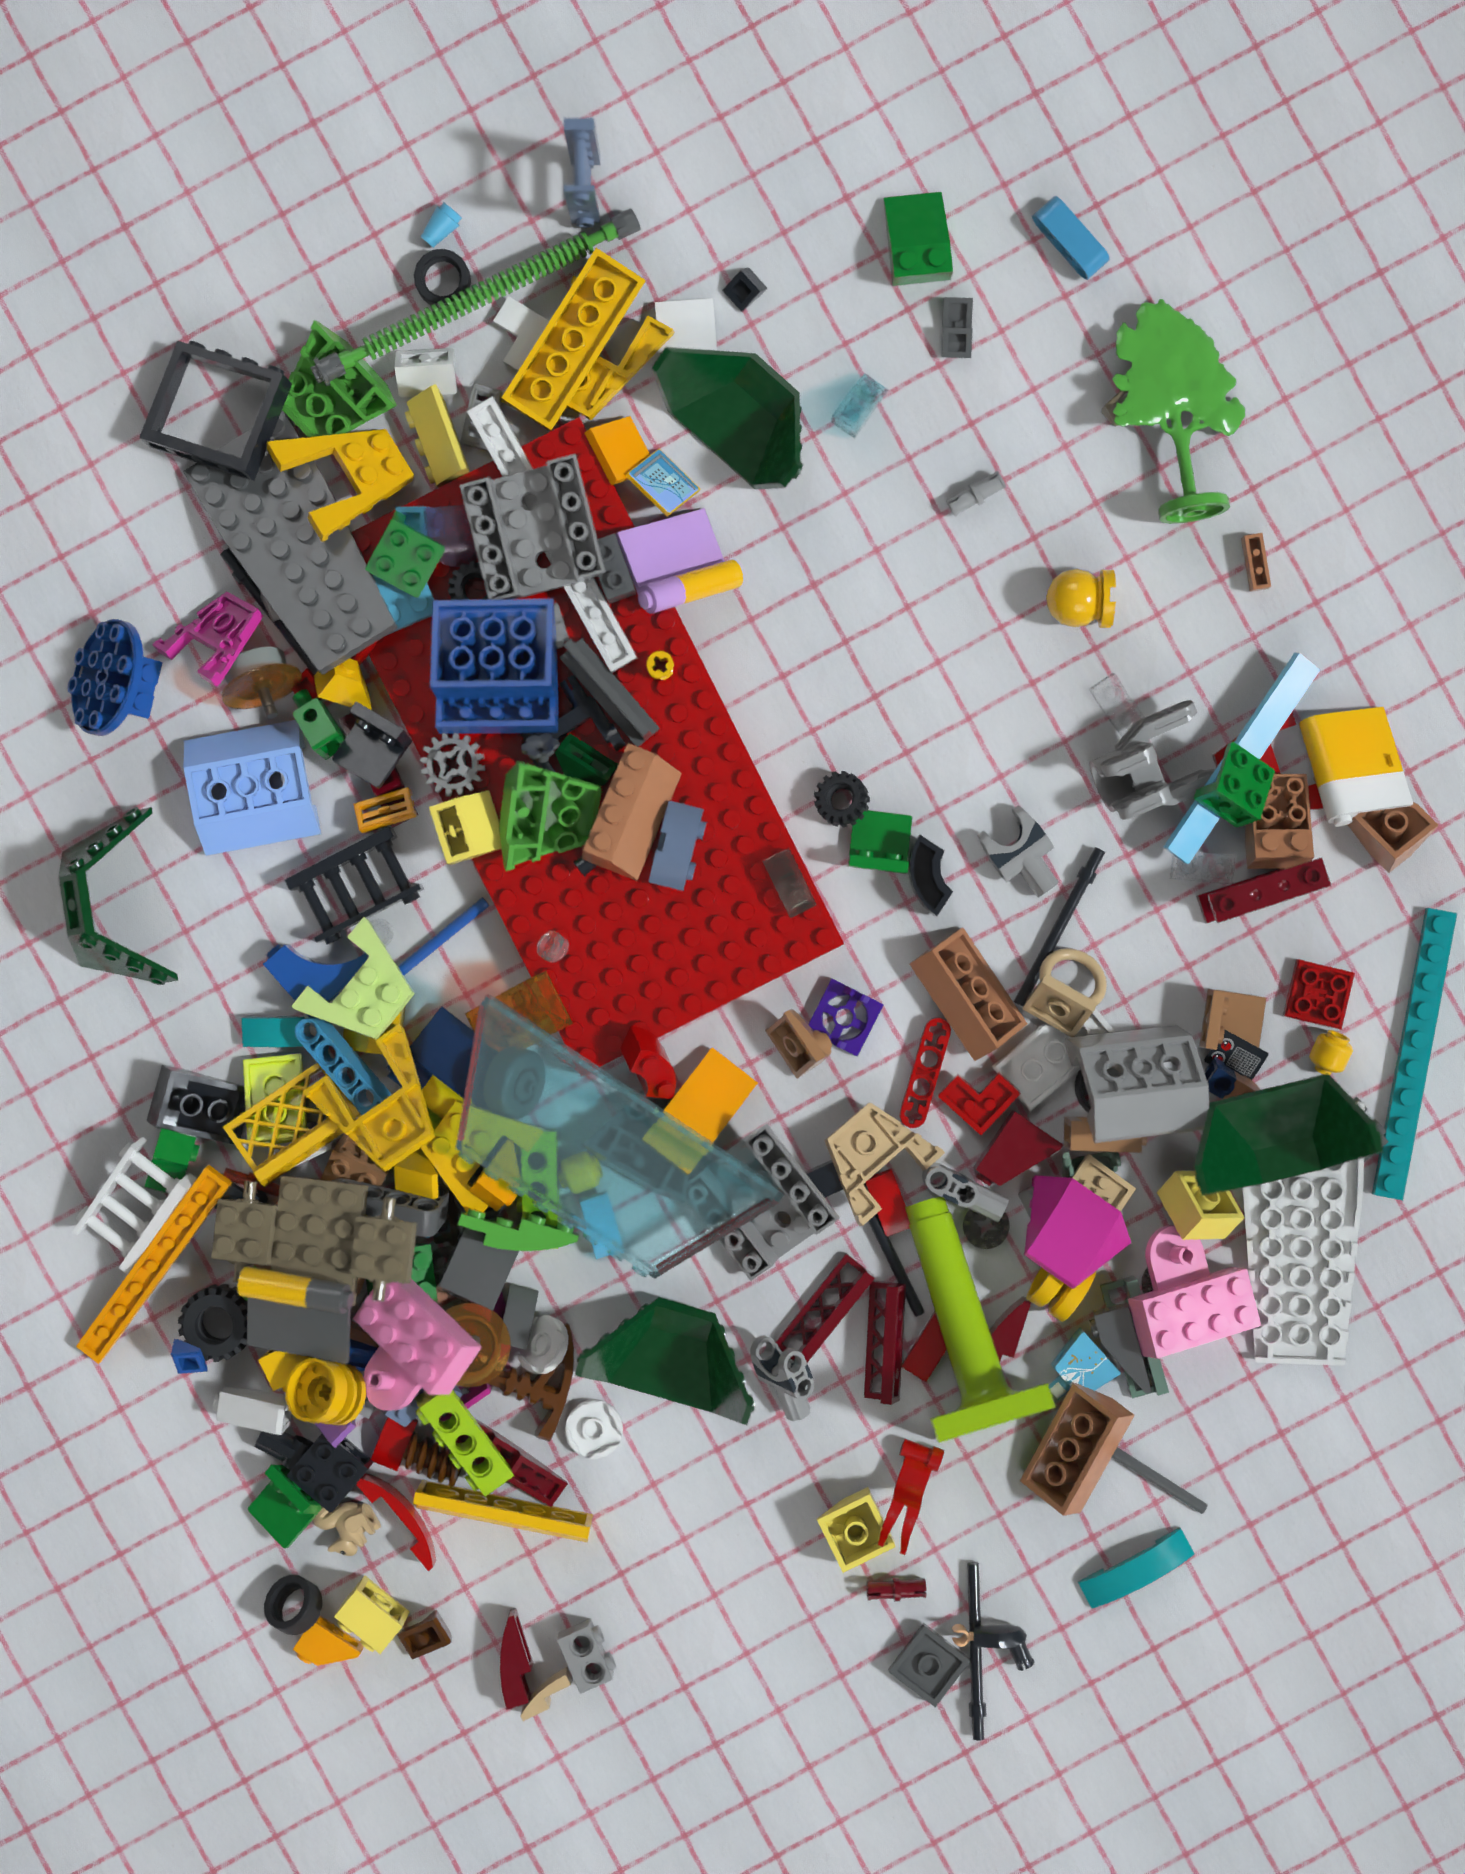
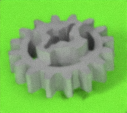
M442 734L443 740L440 742L433 737L431 739L434 744L433 748L424 747L428 757L420 758L421 762L427 764V767L421 770V774L430 775L426 781L427 785L436 783L435 791L439 793L445 788L446 796L450 797L453 790H456L458 795L462 796L464 787L473 791L474 787L471 782L473 780L481 782L482 779L477 775V772L484 771L486 768L479 765V761L485 758L484 754H476L480 747L479 744L475 743L470 746L471 737L468 735L463 740H460V734H453V738H449L448 734ZM447 745H457L452 751L445 753L440 751L441 748ZM467 751L472 758V769L466 765L465 756ZM455 757H458L456 762L460 765L457 770L452 768L448 772L449 766L446 764V761L448 759L454 760ZM434 760L439 762L441 770L438 775L439 777H437L434 771ZM462 775L466 778L460 783L449 784L454 777Z

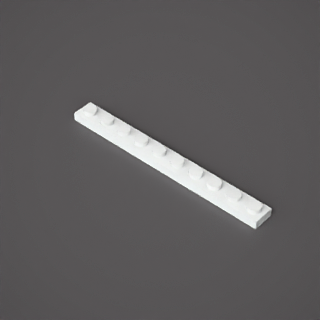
M493 396L467 411L503 477L533 469ZM528 494L524 497L522 502L524 509L533 510L536 508L538 499L535 494ZM545 552L550 563L552 564V555L549 552ZM594 577L564 587L610 672L613 673L638 658Z

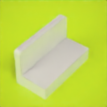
M455 349L396 351L394 368L399 396H416L434 384H437L442 395L456 394Z

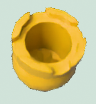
M1079 569L1068 570L1059 574L1052 580L1046 595L1047 607L1051 615L1060 624L1066 626H1087L1093 620L1098 621L1099 628H1111L1114 623L1116 602H1110V587L1116 588L1115 571L1101 569L1100 575L1097 578L1090 572Z

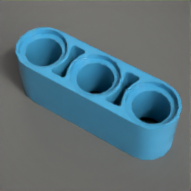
M1054 196L1032 215L1035 225L1082 278L1088 280L1110 261V257L1104 247L1059 197Z

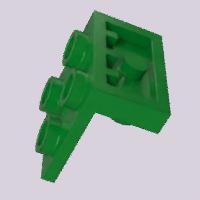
M396 510L373 551L365 570L418 598L444 553L445 546L404 524L406 515Z
M1235 742L1228 743L1216 782L1196 789L1193 799L1236 828L1259 821L1275 770Z
M869 810L868 812L864 811L863 815L865 817L862 820L858 818L856 820L857 824L852 826L847 867L907 874L912 816Z
M272 1464L264 1473L271 1481L251 1503L248 1511L283 1548H289L323 1507L287 1477L289 1469L283 1465Z

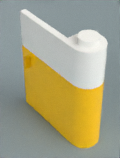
M1384 707L1319 714L1300 721V730L1328 823H1334L1336 827L1350 824L1352 818L1359 813L1413 805Z

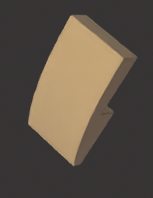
M568 1667L549 1677L533 1692L529 1703L525 1704L522 1708L520 1716L522 1721L548 1710L551 1704L550 1695L571 1685L572 1675Z

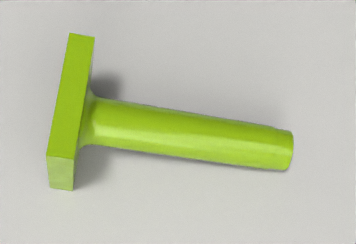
M939 1196L907 1206L905 1209L910 1222V1231L961 1395V1403L957 1410L929 1418L936 1441L938 1443L1055 1408L1048 1384H1040L1021 1391L1013 1390L1008 1386L952 1214L949 1212L945 1198Z

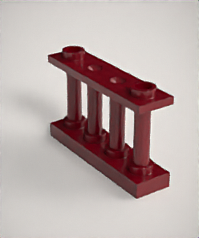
M1321 857L1287 869L1269 871L1197 895L1196 897L1204 922L1216 921V923H1220L1329 887L1331 883Z

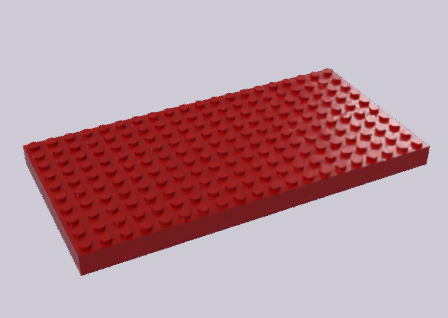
M580 417L522 445L523 451L533 469L547 466V461L576 454L597 540L620 531L635 528L614 485H611L595 455L585 435L586 429ZM494 460L401 506L431 507L442 510L443 528L441 539L433 540L444 545L445 551L427 582L435 600H451L448 588H450L449 579H452V573L455 569L461 568L460 565L463 563L465 565L469 564V561L479 563L460 485L488 477L492 480L502 478L503 476ZM396 509L352 531V536L366 564ZM545 552L541 553L537 558V564L542 569H546L551 565ZM595 576L594 579L607 601L599 576ZM473 578L466 583L465 594L469 599L481 600L485 597L487 591L484 580ZM564 587L517 598L553 599L554 604L558 603L569 639L576 644L582 638L608 668ZM638 593L609 604L638 657L612 674L660 728L639 748L658 755L682 773L671 801L704 809L701 821L707 823L703 839H697L691 862L696 863L693 879H686L683 891L649 882L664 818L638 881L601 866H597L584 877L573 861L582 856L585 845L562 853L555 851L540 856V860L535 862L528 860L514 865L515 869L509 871L504 869L502 849L472 858L581 1076L623 1056L620 1048L631 1026L645 1029L659 1038L844 945L676 608L672 607L650 614L640 606ZM432 616L382 637L369 654L421 758L428 757L424 747L433 748L434 744L431 740L433 737L439 740V742L443 740L442 734H439L435 727L436 697L430 688ZM564 646L557 649L558 685L565 680L569 688L573 690L567 678L574 674L560 659L567 651ZM656 651H664L673 659V674L666 680L654 679L648 671V658ZM659 659L654 661L656 665L653 669L654 671L661 670L665 672L667 670V660L661 662ZM577 679L578 683L580 684L588 697L591 696L592 698H594L589 693V691L582 685V683ZM558 686L559 719L572 711L571 708L573 706ZM597 702V704L609 720L610 724L612 723L614 725V727L616 728L617 732L619 733L625 744L627 745L629 743L634 745V743L627 737V735L621 730V728L614 722V720ZM592 719L570 732L617 764L620 763L626 746L616 752L612 744L606 742ZM519 733L460 734V740H463L466 735L471 737L470 746L475 743L479 744L480 747L476 754H484L485 756L484 759L479 761V765L486 768L484 771L477 772V775L482 780L481 782L475 780L471 782L474 787L473 791L464 787L462 796H459L456 790H453L451 797L446 796L445 788L439 792L442 801L446 802L489 790L500 823L505 775L517 762L535 766L528 754H524L521 750L523 738ZM448 734L449 738H453V734ZM567 735L558 740L559 746L567 737ZM447 745L441 748L440 751L443 753L452 751L457 745ZM556 748L554 749V754L548 756V761L556 773L564 775L555 754ZM467 751L465 756L466 765L472 769V758ZM455 757L454 760L448 759L446 761V764L449 766L448 772L452 768L456 770L459 768L460 765L456 762L458 757ZM434 760V771L437 777H439L438 775L441 771L439 762ZM615 772L605 785H600L602 791L599 804V811L605 799L607 791L610 787V784L613 780ZM462 775L454 777L449 784L460 783L466 778Z

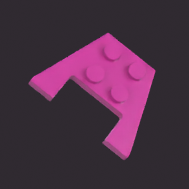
M225 592L198 611L197 615L199 617L187 626L180 624L175 627L176 630L173 636L165 641L160 638L152 644L159 653L170 660L193 639L215 651L197 671L205 681L215 687L221 684L263 618V614L258 608L229 592Z

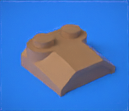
M793 1009L784 1012L783 1016L776 1023L765 1030L796 1079L815 1068L831 1054L832 1043L830 1038L818 1030L813 1031Z

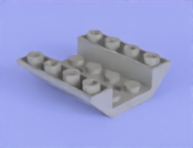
M576 454L547 461V466L492 480L488 477L460 485L489 600L523 598L580 583L605 573ZM528 494H535L538 499V504L533 510H525L522 504L524 497ZM543 552H549L553 558L552 564L546 569L540 568L537 564V558Z
M1175 1025L1065 1038L1064 1042L1071 1066L1080 1065L1092 1105L1087 1115V1120L1094 1143L1203 1130L1209 1109V1087L1193 1036ZM1171 1062L1177 1066L1178 1070L1170 1071L1165 1068L1163 1063ZM1115 1069L1120 1072L1121 1077H1111L1106 1070Z
M768 1124L754 1130L689 1179L687 1184L686 1198L712 1232H715L771 1197L777 1201V1205L719 1239L750 1281L772 1267L781 1256L812 1234H819L840 1218ZM750 1165L753 1167L755 1177L749 1178L745 1176L742 1166ZM778 1212H787L791 1217V1223H782L778 1218Z

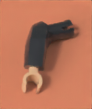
M956 1624L952 1627L953 1632L964 1633L960 1638H952L957 1646L962 1647L967 1645L969 1641H974V1647L1009 1649L1019 1671L1024 1670L1022 1664H1024L1026 1669H1029L1035 1663L1025 1644L1027 1634L1019 1626L1009 1624L975 1626L974 1632H968L962 1624Z

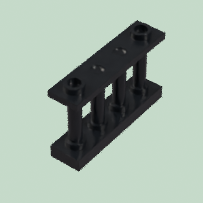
M388 826L284 880L289 890L295 891L298 889L299 893L303 892L323 931L322 934L314 937L316 943L325 941L326 945H329L341 939L340 933L358 924L363 917L368 919L401 901L406 905L420 898L418 892L424 890L423 885L411 886L392 849V840L398 838L392 827ZM375 849L378 853L381 852L401 893L388 900H385L365 861L368 859L366 854ZM349 862L351 866L356 867L375 904L374 907L362 913H359L339 874L341 873L340 867ZM322 876L331 882L349 917V920L335 927L331 923L313 888L315 886L314 880Z

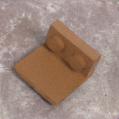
M1208 989L1199 1047L1217 1050L1218 1044L1223 1042L1224 1030L1259 1047L1266 998Z
M344 1133L334 1147L320 1180L332 1181L344 1178L382 1187L391 1169L388 1171L383 1170Z

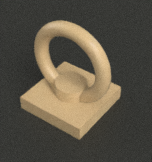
M1071 948L1056 950L1050 953L1042 962L1039 972L1040 982L1022 1009L1068 1036L1074 1037L1105 996L1107 981L1104 971L1093 957L1083 951ZM1063 960H1073L1087 967L1095 981V989L1092 995L1086 997L1053 978L1051 971L1054 965Z

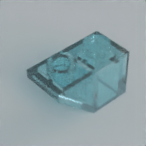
M864 373L833 413L831 422L855 439L889 390Z

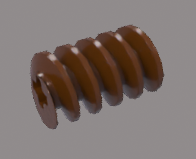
M414 1432L401 1462L404 1459L406 1460L405 1468L409 1470L416 1464L417 1474H421L427 1468V1478L431 1479L438 1473V1483H442L449 1477V1487L452 1488L456 1484L462 1467L460 1469L455 1467L448 1456L450 1449L446 1446L442 1451H439L437 1441L431 1447H428L429 1437L427 1436L419 1443L417 1442L418 1433Z

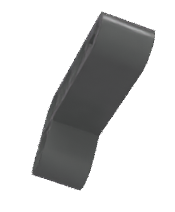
M339 1178L332 1180L369 1186L366 1216L375 1217L382 1215L383 1197L395 1198L394 1217L402 1221L416 1222V1236L430 1237L435 1235L448 1216L450 1190L442 1184H438V1198L430 1199L350 1179Z

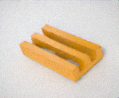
M406 787L353 803L359 831L365 833L417 817V813L414 810V800L411 797V789ZM405 798L403 802L362 814V810ZM403 809H407V810H404V811H401V812H398V813H394V814H391V815H388V816H384V817H381V818H378V819H374V820H371V821H368V822H364V821H367V820H370V819H373V818H377V817H380V816H383V815H387V814H390V813H393V812H397V811H400V810H403Z

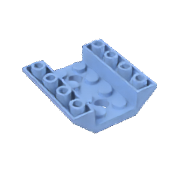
M296 720L184 741L183 768L194 826L206 856L321 834L317 807L312 804L302 749L305 748L303 733ZM275 772L282 773L285 778L284 785L279 789L272 788L269 783L270 776ZM217 783L224 784L227 789L226 796L221 800L214 799L211 793L213 786Z

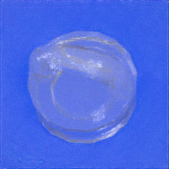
M555 931L545 933L537 944L538 955L551 963L562 959L569 949L568 940Z

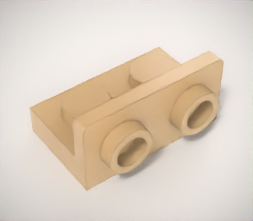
M1090 1154L1084 1157L1075 1170L1074 1176H1071V1178L1081 1183L1119 1211L1124 1208L1136 1190L1134 1186Z

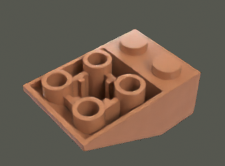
M1274 774L1261 819L1245 826L1247 869H1287L1313 860L1314 848L1307 774Z

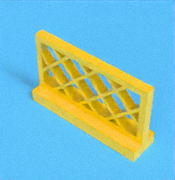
M318 1063L223 1126L264 1187L344 1133L329 1117L323 1121L325 1114L321 1110L305 1107L306 1096L303 1093L300 1106L284 1104L287 1092L292 1089L306 1090L309 1087L311 1076L319 1070H322L327 1075ZM305 1081L304 1086L299 1085L300 1083ZM335 1084L354 1118L358 1119L361 1117L352 1102ZM278 1098H280V1102H279V1103L274 1102V1101H276ZM267 1106L278 1107L275 1123L259 1121L261 1110ZM283 1108L299 1111L296 1127L280 1124ZM303 1112L319 1114L318 1123L312 1129L300 1127ZM255 1115V1120L249 1119ZM242 1123L253 1124L250 1140L239 1139L233 1129ZM258 1125L274 1128L271 1144L255 1141ZM278 1130L294 1131L292 1143L287 1146L276 1145ZM299 1132L305 1133L298 1138ZM242 1144L249 1145L248 1152ZM254 1146L270 1148L268 1159L257 1166L251 1158ZM274 1149L280 1150L276 1154H274Z

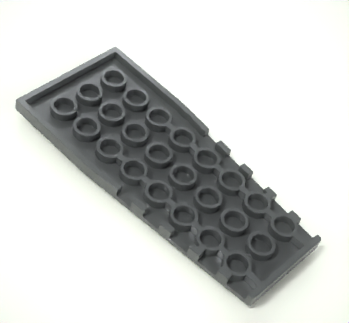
M282 410L270 441L300 438ZM253 428L222 446L217 451L241 458ZM266 450L255 481L199 463H195L183 471L225 543L321 674L327 673L397 629V624L376 585L373 575L365 570L367 564L352 536L353 534L349 526L342 530H336L328 536L326 541L321 542L308 520L309 512L336 503L327 481L314 461L280 472Z

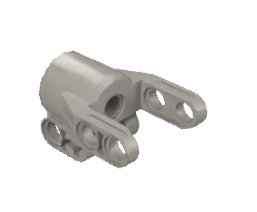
M1192 700L1179 702L1136 721L1115 745V751L1089 762L1090 772L1102 801L1110 812L1118 811L1120 819L1134 818L1161 805L1173 806L1194 797L1196 789L1205 786L1215 769L1198 770L1167 784L1158 765V757L1153 743L1149 741V739L1189 722L1197 713Z

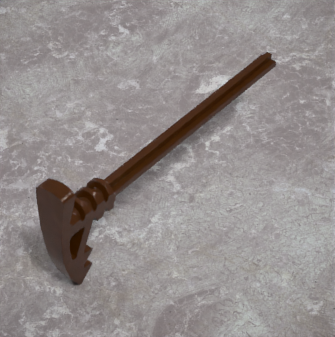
M350 1320V1339L376 1348L380 1346L357 1322ZM564 1323L569 1340L566 1354L560 1363L563 1364V1371L558 1388L546 1385V1383L560 1364L547 1374H538L534 1380L530 1379L528 1372H523L520 1376L517 1375V1370L513 1367L507 1371L491 1367L484 1375L474 1379L498 1387L502 1391L503 1396H508L513 1392L515 1393L516 1400L521 1401L526 1396L531 1405L541 1401L542 1408L549 1411L535 1430L534 1435L536 1438L548 1442L552 1439L560 1420L573 1376L574 1346L572 1332L568 1323ZM472 1361L465 1372H476L486 1365Z

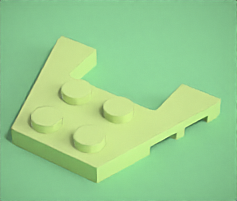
M363 917L347 938L369 955L366 962L332 1003H329L311 987L307 986L291 1007L296 1011L377 1040L415 993L385 948L386 946L378 937L371 922Z

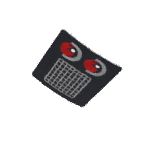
M1224 1030L1222 1044H1218L1217 1050L1211 1049L1204 1061L1210 1064L1212 1059L1217 1057L1230 1069L1253 1080L1269 1053Z

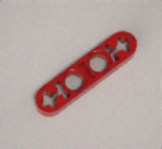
M932 1018L924 1026L899 1114L903 1124L909 1128L920 1127L924 1124L951 1035L949 1023L942 1018ZM937 1022L942 1023L941 1028L945 1030V1034L939 1035L936 1042L937 1044H942L941 1050L934 1046H924L926 1039L932 1042L934 1035L929 1029L931 1026H936ZM932 1050L937 1054L938 1059L934 1066L926 1067L922 1064L921 1056L925 1051ZM923 1078L928 1081L929 1090L926 1094L918 1095L913 1091V1083L917 1079ZM910 1095L917 1100H926L924 1106L920 1103L918 1104L917 1112L921 1114L920 1119H914L913 1123L908 1122L909 1117L905 1115L906 1110L911 1111L914 1102H908Z

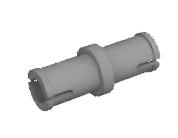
M996 471L976 484L972 482L968 485V489L947 499L946 502L956 517L975 504H983L984 499L1006 488V484L999 472Z

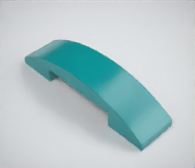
M1181 1527L1155 1540L1156 1544L1105 1571L1102 1568L1078 1581L1091 1608L1108 1604L1156 1581L1191 1558L1195 1553Z

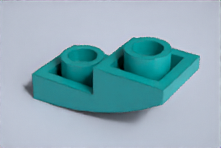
M243 1017V1047H303L295 1036V1027L305 1017Z

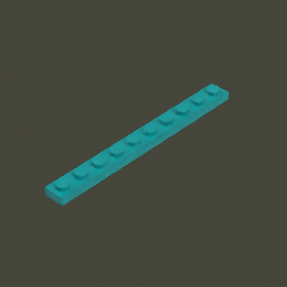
M1433 908L1425 909L1384 1126L1386 1130L1384 1137L1389 1142L1383 1146L1384 1152L1379 1153L1372 1194L1402 1201L1404 1199L1457 913Z

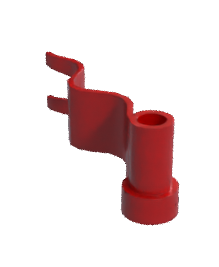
M904 1439L899 1455L905 1458L880 1532L878 1546H884L903 1507L907 1506L900 1541V1554L906 1555L910 1536L921 1509L923 1494L931 1471H938L945 1450L935 1446L930 1448Z

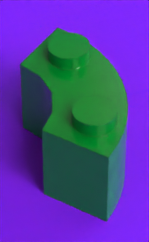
M161 1128L152 1163L173 1179L178 1178L181 1180L187 1175L186 1171L189 1161H196L200 1145L195 1144L196 1137ZM147 1176L145 1188L168 1194L164 1186L151 1176Z

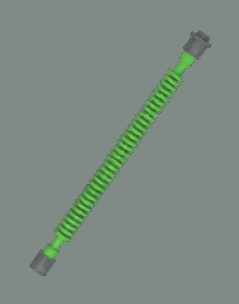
M630 208L610 218V222L600 226V230L588 236L582 231L579 233L580 237L576 234L573 236V240L568 238L566 243L564 241L560 242V248L557 244L553 246V250L549 247L546 249V253L541 251L539 256L537 254L533 255V261L529 257L526 259V264L524 261L519 262L520 268L517 264L512 265L513 271L508 267L505 269L506 274L504 271L498 272L499 277L497 274L492 275V280L489 277L486 278V285L483 281L478 282L479 288L476 284L471 285L473 292L467 287L465 288L466 295L462 290L458 292L459 299L456 294L451 295L452 302L449 297L445 298L446 305H444L442 300L438 301L439 308L432 304V312L426 307L424 308L425 315L421 310L417 312L419 318L415 314L410 315L411 322L408 317L403 318L405 325L399 320L396 322L398 328L394 324L390 325L391 332L387 327L383 328L385 335L379 330L376 332L378 338L374 334L369 335L370 342L367 337L362 338L364 345L350 352L347 349L339 354L334 352L321 359L314 358L315 365L310 368L318 384L324 382L326 386L331 385L330 381L346 374V370L356 366L355 362L369 355L372 360L377 359L376 352L381 357L384 355L382 349H384L386 354L390 352L389 346H391L393 351L396 350V342L400 347L404 346L402 339L408 344L411 342L409 336L413 340L418 339L416 333L420 337L424 336L423 329L427 334L431 332L430 326L434 331L437 330V322L440 327L445 326L443 319L449 324L452 322L450 316L454 320L459 319L457 313L461 317L465 316L464 309L469 314L472 312L471 306L475 311L479 309L478 303L481 307L486 306L484 299L490 304L493 302L491 296L496 301L499 299L498 293L501 297L506 296L505 290L510 294L513 293L512 287L517 291L520 289L519 284L523 288L526 286V281L528 284L533 283L532 277L537 281L540 279L539 274L542 278L547 276L546 271L548 274H552L553 268L555 271L560 270V265L564 268L567 266V263L569 265L574 263L573 258L575 261L580 260V255L584 258L587 256V253L589 255L592 254L594 251L593 246L605 240L607 242L616 238L620 240L640 231L641 227L634 211Z

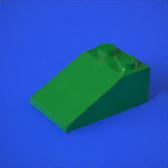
M942 192L883 198L892 286L951 280L953 274L952 254Z

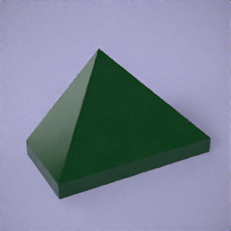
M571 733L567 735L555 752L565 776L599 786L605 785L619 765Z

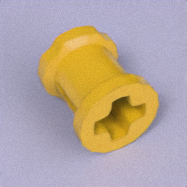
M656 651L649 656L647 668L654 679L666 680L673 674L674 663L668 653ZM659 659L661 662L667 660V670L665 672L661 670L654 671L653 669L656 667L655 660Z

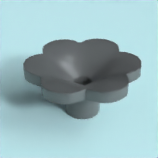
M548 733L541 734L540 736L533 735L526 739V743L521 746V750L524 754H528L529 758L537 759L539 763H544L549 760L548 756L554 754V749L559 747V741L556 738H552V735Z

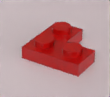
M1000 1072L980 1093L957 1074L938 1094V1097L977 1133L982 1135L1021 1094V1091Z

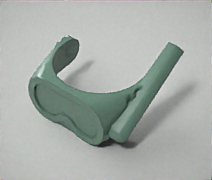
M1065 1152L1063 1154L1062 1176L1067 1178L1074 1176L1075 1170L1085 1156L1071 1160L1069 1152ZM1118 1152L1090 1154L1114 1173L1121 1166Z

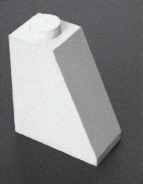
M225 1386L220 1391V1394H216L214 1398L213 1411L217 1412L216 1421L276 1435H282L291 1425L292 1413L289 1411L286 1403L285 1394Z

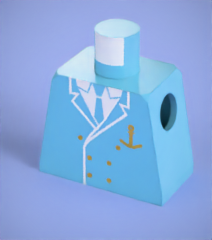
M1078 1328L1051 1363L1059 1376L1049 1384V1389L1059 1400L1070 1390L1073 1383L1095 1391L1119 1376L1121 1372L1081 1328Z

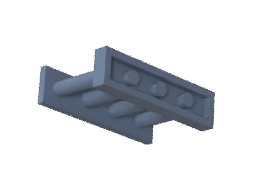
M564 118V134L571 165H574V185H564V194L571 224H576L578 227L590 228L594 226V223H601L595 186L591 185V169L594 168V165H600V148L594 118Z

